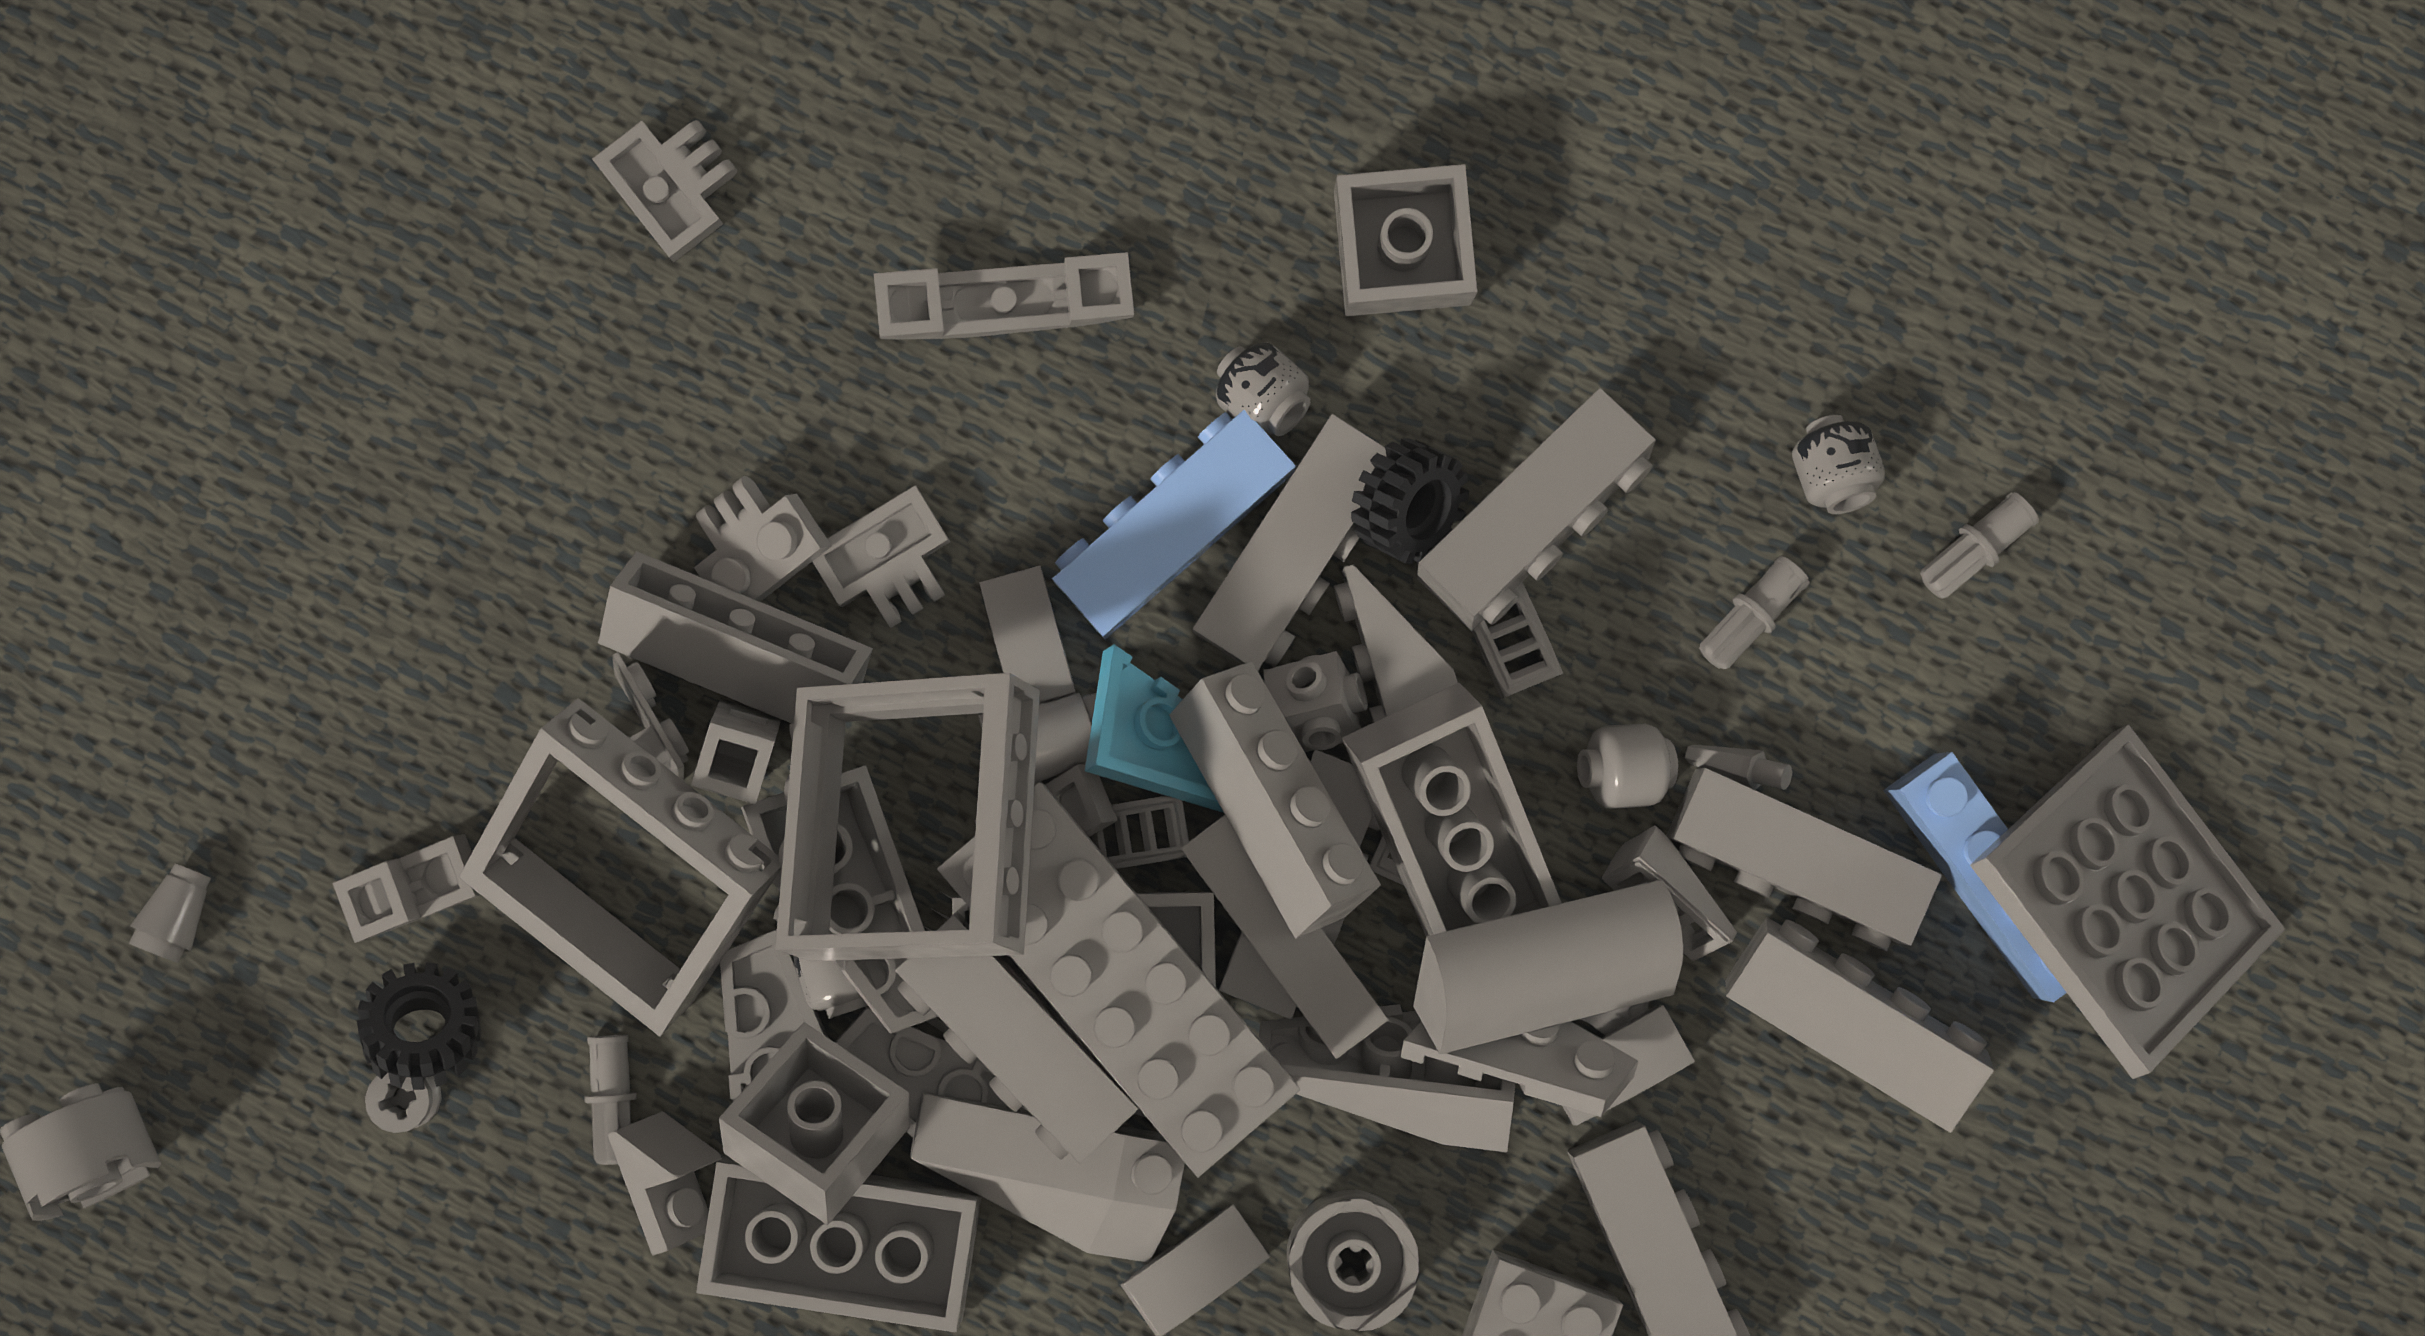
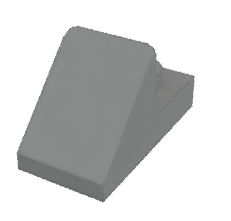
M663 1111L608 1133V1138L652 1256L669 1251L705 1234L709 1210L694 1171L722 1159L721 1155Z

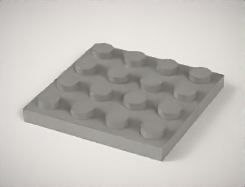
M2129 724L2106 737L1970 864L1971 868L2132 1079L2151 1073L2285 931V928Z

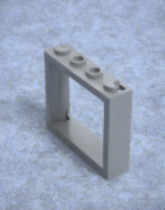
M1011 673L797 688L794 724H790L792 739L790 775L787 777L784 786L787 813L785 838L779 849V864L782 874L779 905L775 910L773 918L778 921L775 950L808 961L1024 955L1040 690ZM983 713L969 930L829 934L846 722Z
M577 698L539 730L459 878L661 1037L696 1000L781 868L779 856L618 730L603 716ZM557 761H560L728 894L681 969L515 839L517 832ZM763 864L765 868L761 872L759 869Z

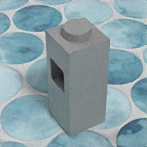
M720 699L710 721L691 786L756 805L781 719L756 709Z

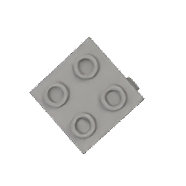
M618 652L613 654L614 675L645 727L644 730L629 738L684 780L683 763L688 761L686 753L689 750L682 736L670 718L659 723L651 708L656 706L653 698L656 696V693L638 662L626 667Z

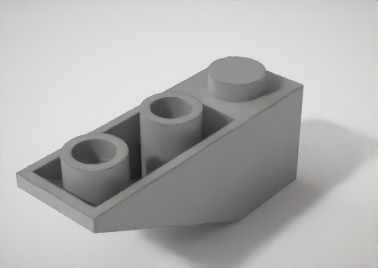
M1354 565L1344 567L1341 572L1344 583L1334 585V591L1343 621L1347 622L1355 619L1362 644L1351 647L1357 672L1363 683L1373 681L1379 705L1369 708L1372 723L1457 684L1454 669Z

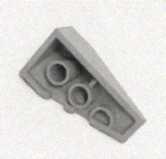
M866 765L842 773L829 934L925 931ZM784 792L756 802V805L750 803L741 807L750 834L778 856L780 845L785 838L787 804ZM782 870L779 871L773 881L779 891ZM907 958L833 960L890 1034L938 1017L932 1009L924 1016L920 1014L897 989V986L903 979L895 970Z
M1400 1004L1381 1006L1380 1009L1389 1020L1338 1059L1334 1057L1305 1016L1261 1022L1258 1038L1296 1081L1300 1088V1091L1296 1093L1297 1095L1442 1145L1499 1152L1508 1151L1515 1082L1484 1074L1481 1081L1458 1075V1065L1427 1056L1423 1064L1401 1058L1404 1039L1421 1022L1416 1011L1402 1012Z
M922 1093L910 1152L911 1159L1086 1253L1147 1263L1151 1261L1176 1211L1185 1162L1159 1132L1120 1126L1080 1165L1070 1154H1067L1060 1160L1042 1143L1035 1133V1130L1041 1123L1028 1110L1018 1109L1015 1112L1006 1106Z

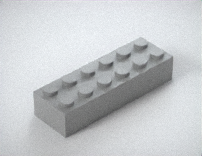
M1038 782L1034 786L1024 955L1010 956L1191 1171L1199 1178L1298 1093L1300 1088L1042 782ZM975 837L937 868L969 908H971Z

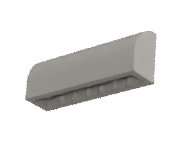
M1661 879L1426 936L1413 1007L1439 1054L1674 995L1683 961V938L1679 916L1670 891L1664 880Z

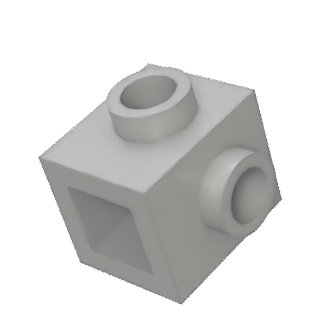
M1337 651L1323 655L1308 656L1297 662L1264 670V683L1304 752L1331 749L1343 743L1342 737L1361 729L1359 712L1367 710L1368 707L1365 688L1358 673L1349 674Z

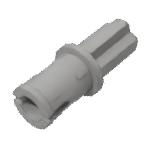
M2010 492L2006 499L1975 525L1966 524L1959 529L1961 537L1922 568L1920 574L1923 583L1938 598L1948 597L1985 565L1994 567L1998 564V554L2029 528L2039 523L2037 513L2021 495L2016 492Z
M1779 556L1762 578L1745 595L1739 593L1733 598L1735 607L1700 643L1699 650L1702 655L1718 669L1730 668L1762 632L1771 633L1776 628L1774 620L1803 589L1808 587L1810 584L1809 578L1803 570L1788 558Z
M629 1035L587 1038L590 1049L591 1095L584 1096L585 1103H591L594 1160L602 1165L618 1164L607 1134L631 1124L630 1100L637 1099V1092H630L627 1048Z

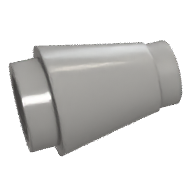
M174 863L169 875H166L131 923L130 927L135 928L129 944L179 963L185 949L192 951L207 893L206 888L211 878Z

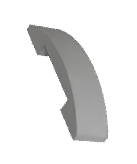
M1128 252L1065 257L1064 263L938 273V268L874 273L880 339L980 337L1086 326L1134 317Z

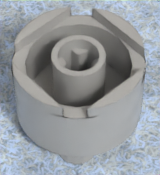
M98 1083L86 1085L64 1095L60 1099L63 1108L41 1118L38 1113L28 1114L12 1120L0 1128V1133L4 1140L2 1144L3 1152L32 1220L42 1221L63 1216L59 1204L69 1200L71 1203L81 1202L83 1209L97 1204L149 1177L150 1174L147 1167H160L161 1161L131 1092L125 1091L123 1087L102 1092Z
M1358 1189L1342 1190L1317 1199L1300 1214L1294 1223L1288 1239L1287 1265L1293 1291L1302 1307L1314 1319L1333 1328L1367 1331L1388 1324L1408 1306L1418 1280L1419 1254L1417 1244L1406 1221L1389 1202L1377 1195ZM1347 1247L1354 1252L1364 1248L1366 1251L1362 1257L1365 1268L1356 1272L1352 1267L1348 1266L1340 1271L1338 1269L1342 1264L1340 1252Z

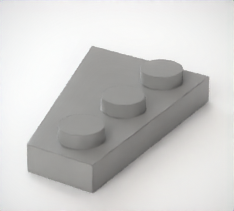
M777 929L728 950L720 962L725 1032L728 1033L731 1072L729 1075L730 1099H733V1101L803 1022L828 1037L818 1011L809 1007L806 1002L794 964V956L775 950Z
M1421 1021L1404 1039L1400 1056L1401 1058L1423 1064L1427 1056L1458 1065V1075L1478 1081L1482 1080L1484 1074L1515 1082L1520 1085L1525 1095L1602 1117L1632 1081L1638 1065V1060L1571 1021L1441 1055Z

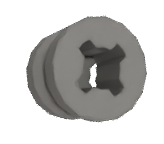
M388 1073L382 1079L376 1076L368 1086L365 1096L366 1111L372 1122L382 1130L392 1133L407 1132L424 1125L435 1116L442 1100L441 1087H436L433 1076L424 1078V1090H413L411 1078L409 1077L405 1078L402 1088L391 1085ZM397 1088H399L396 1096H394L395 1091L397 1090ZM399 1105L406 1110H401L397 1106Z

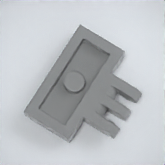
M698 120L686 125L662 145L646 124L640 121L592 158V160L668 257L675 262L723 225V222L704 199L733 178L737 173V169L727 159L716 165L709 172H706L704 168L717 159L722 150L714 140L707 141L694 152L689 150L707 132Z
M742 476L732 486L736 496L730 491L725 490L714 499L718 511L713 506L706 505L696 513L699 524L716 548V551L694 568L701 578L761 602L832 546L798 494L785 495L773 506H770L757 485L749 477Z
M915 485L827 538L832 547L812 561L840 607L846 606L868 592L889 627L892 628L902 622L897 608L889 600L892 597L900 594L913 615L923 609L921 602L911 587L917 582L922 581L925 592L934 602L945 596L944 591L924 558L950 543V540L920 490Z

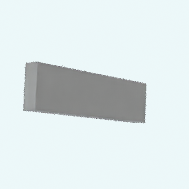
M1226 815L1180 848L1336 1059L1389 1020L1321 928L1295 939Z

